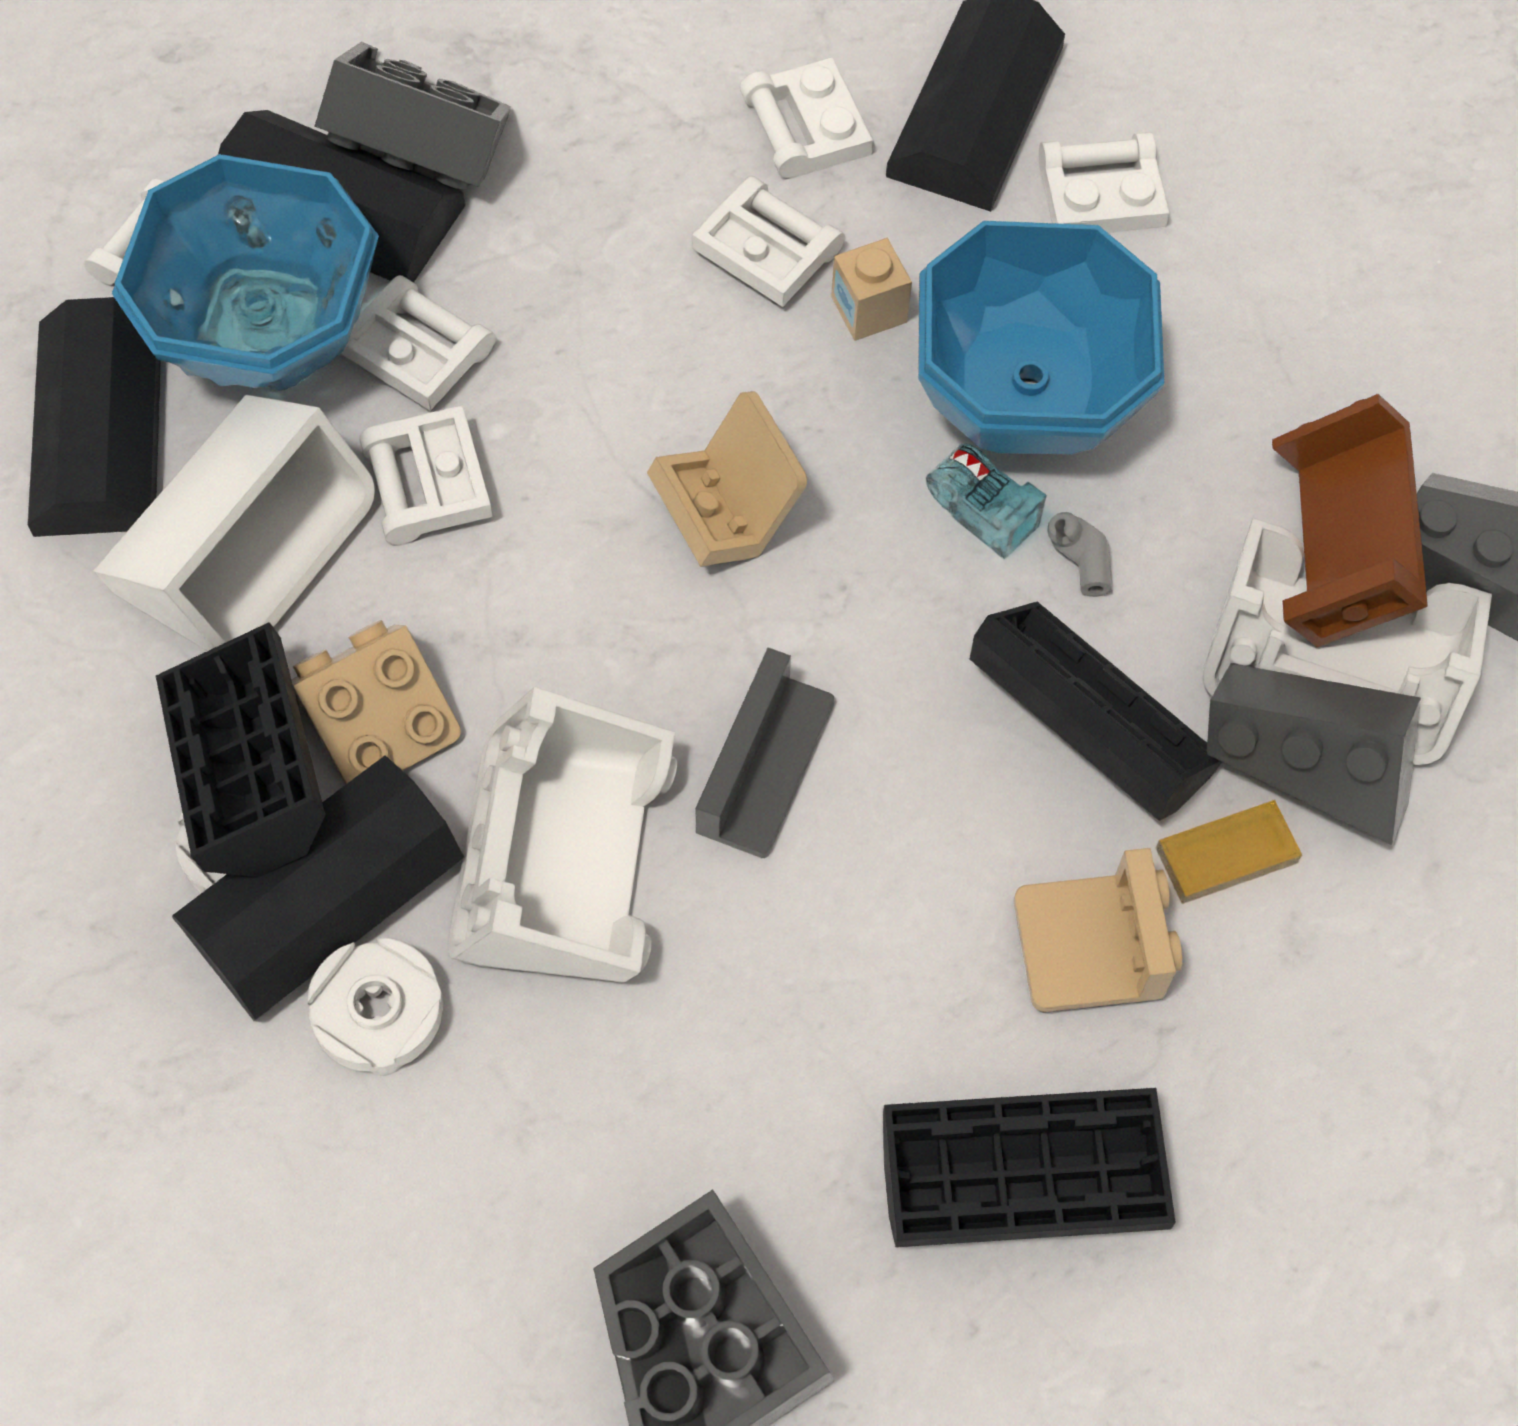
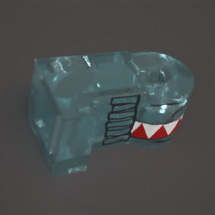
M960 444L926 477V485L934 499L952 514V518L1003 559L1007 558L1040 526L1047 495L1030 482L1020 486L996 468L991 460L973 445Z

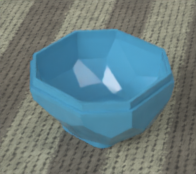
M982 221L927 264L926 268L919 274L918 379L934 408L979 448L996 453L1066 455L1094 449L1131 419L1164 386L1160 281L1157 279V273L1099 225ZM1021 379H1031L1038 383L1027 384Z

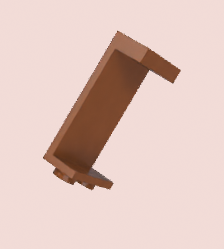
M1376 394L1367 399L1356 401L1350 406L1316 421L1305 423L1295 430L1272 439L1273 450L1299 471L1307 585L1306 592L1282 600L1284 622L1314 646L1320 647L1428 607L1410 422L1383 397Z

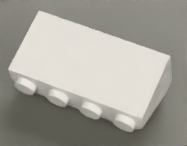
M245 395L93 572L116 596L204 650L209 651L268 622L273 627L277 624L368 513L374 500V482L368 470L319 407Z

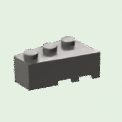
M1230 663L1210 699L1207 755L1392 845L1409 803L1421 697Z

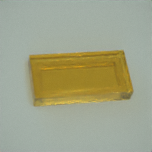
M1275 800L1160 839L1155 848L1182 904L1295 865L1302 857V853Z

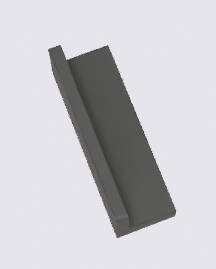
M769 647L764 654L695 808L696 834L760 858H766L770 854L834 705L833 694L791 679V655Z

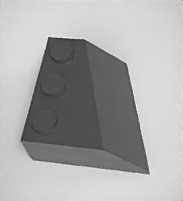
M362 41L334 60L314 127L328 131L327 139L329 141L353 150H359L361 144L383 152L381 156L383 161L399 168L413 170L415 164L437 172L436 180L457 189L467 190L469 184L477 187L480 186L489 169L511 106L454 81L438 79L435 86L425 81L427 73L421 70L422 67L405 60L385 59L384 63L375 59L378 48Z
M1432 473L1417 492L1426 592L1439 584L1455 583L1492 594L1488 626L1518 641V492Z
M713 1189L593 1268L610 1345L615 1356L624 1394V1406L629 1426H769L834 1382L830 1371Z

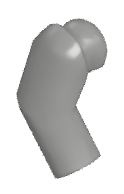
M1060 512L1056 514L1048 523V536L1051 538L1053 546L1059 552L1079 566L1081 592L1084 595L1093 597L1107 594L1111 590L1109 545L1105 535L1072 513Z

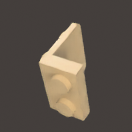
M755 391L739 394L704 451L656 457L647 471L648 476L700 567L759 557L807 485V476L760 396Z
M382 620L376 621L350 635L348 638L353 647L331 658L327 649L293 666L297 677L291 680L297 704L305 709L345 784L384 755L403 771L454 743L460 737V726L406 625H392L386 628Z
M1151 848L1125 850L1116 874L1113 876L1023 885L1015 893L1014 907L1031 1002L1041 1012L1163 999L1176 971H1180L1182 968L1180 939L1176 931L1167 930L1163 909L1169 907L1167 877L1164 870H1155Z

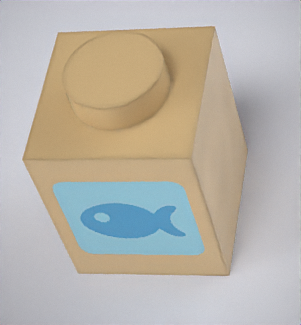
M888 237L834 256L831 298L854 341L907 323L912 281Z

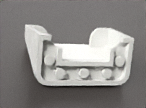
M1253 518L1203 669L1202 680L1205 689L1213 696L1230 663L1421 697L1413 764H1429L1440 759L1450 745L1481 676L1492 594L1462 584H1439L1426 592L1428 607L1416 611L1415 614L1410 613L1326 645L1316 647L1287 625L1283 619L1282 600L1307 591L1306 579L1298 577L1304 554L1301 541L1292 532L1282 527Z
M537 687L532 688L495 722L487 736L480 760L463 854L465 858L462 860L449 932L448 955L451 959L478 966L616 982L628 981L644 969L651 952V937L645 934L644 922L640 918L630 916L629 909L644 807L653 801L659 792L666 793L676 775L677 760L672 756L675 732Z

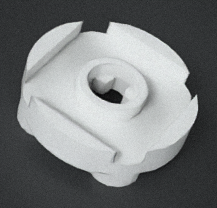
M376 938L377 943H365L357 947L355 943L340 947L323 961L309 985V1019L319 1045L334 1061L352 1070L371 1071L376 1075H390L397 1072L402 1065L417 1058L430 1045L441 1023L444 1000L431 964L418 950L399 940ZM382 991L390 994L387 1001L390 1011L383 1017L375 1016L372 1019L363 1017L365 1009L359 1001L365 994L374 998L379 996Z

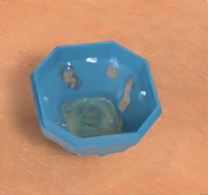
M219 154L148 190L115 280L112 295L158 360L180 367L187 376L209 378L219 386L241 385L251 387L252 389L269 386L272 389L282 391L304 381L308 376L328 365L344 351L352 329L360 316L362 299L366 292L379 235L339 181L330 172Z

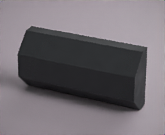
M965 0L962 2L887 162V178L991 212L1063 49L1065 33L1038 1Z
M269 110L244 112L220 144L218 155L330 172L339 181L379 235L370 272L389 281L401 275L414 283L465 207L464 193L460 190L415 171L391 165L383 161L381 157L365 150H353L334 144L327 139L326 134ZM238 199L231 205V213L266 227L259 220L253 202L246 199ZM333 220L329 222L327 230L330 237L336 241L339 233Z
M114 297L68 299L39 321L27 524L33 537L127 532L156 499L161 361L153 355Z
M1038 601L988 615L974 634L969 660L1159 821L1177 812L1211 778L1222 764L1221 761L1207 755V742Z
M268 622L156 675L190 854L204 872L250 877L263 876L307 855L325 817L282 640L271 623Z
M386 755L322 802L325 817L307 855L260 877L226 874L172 915L175 922L253 1021L312 977L323 961L340 947L357 942L465 858L446 821L414 780Z
M1156 1088L884 1105V1171L888 1214L895 1247L1170 1230L1176 1223Z

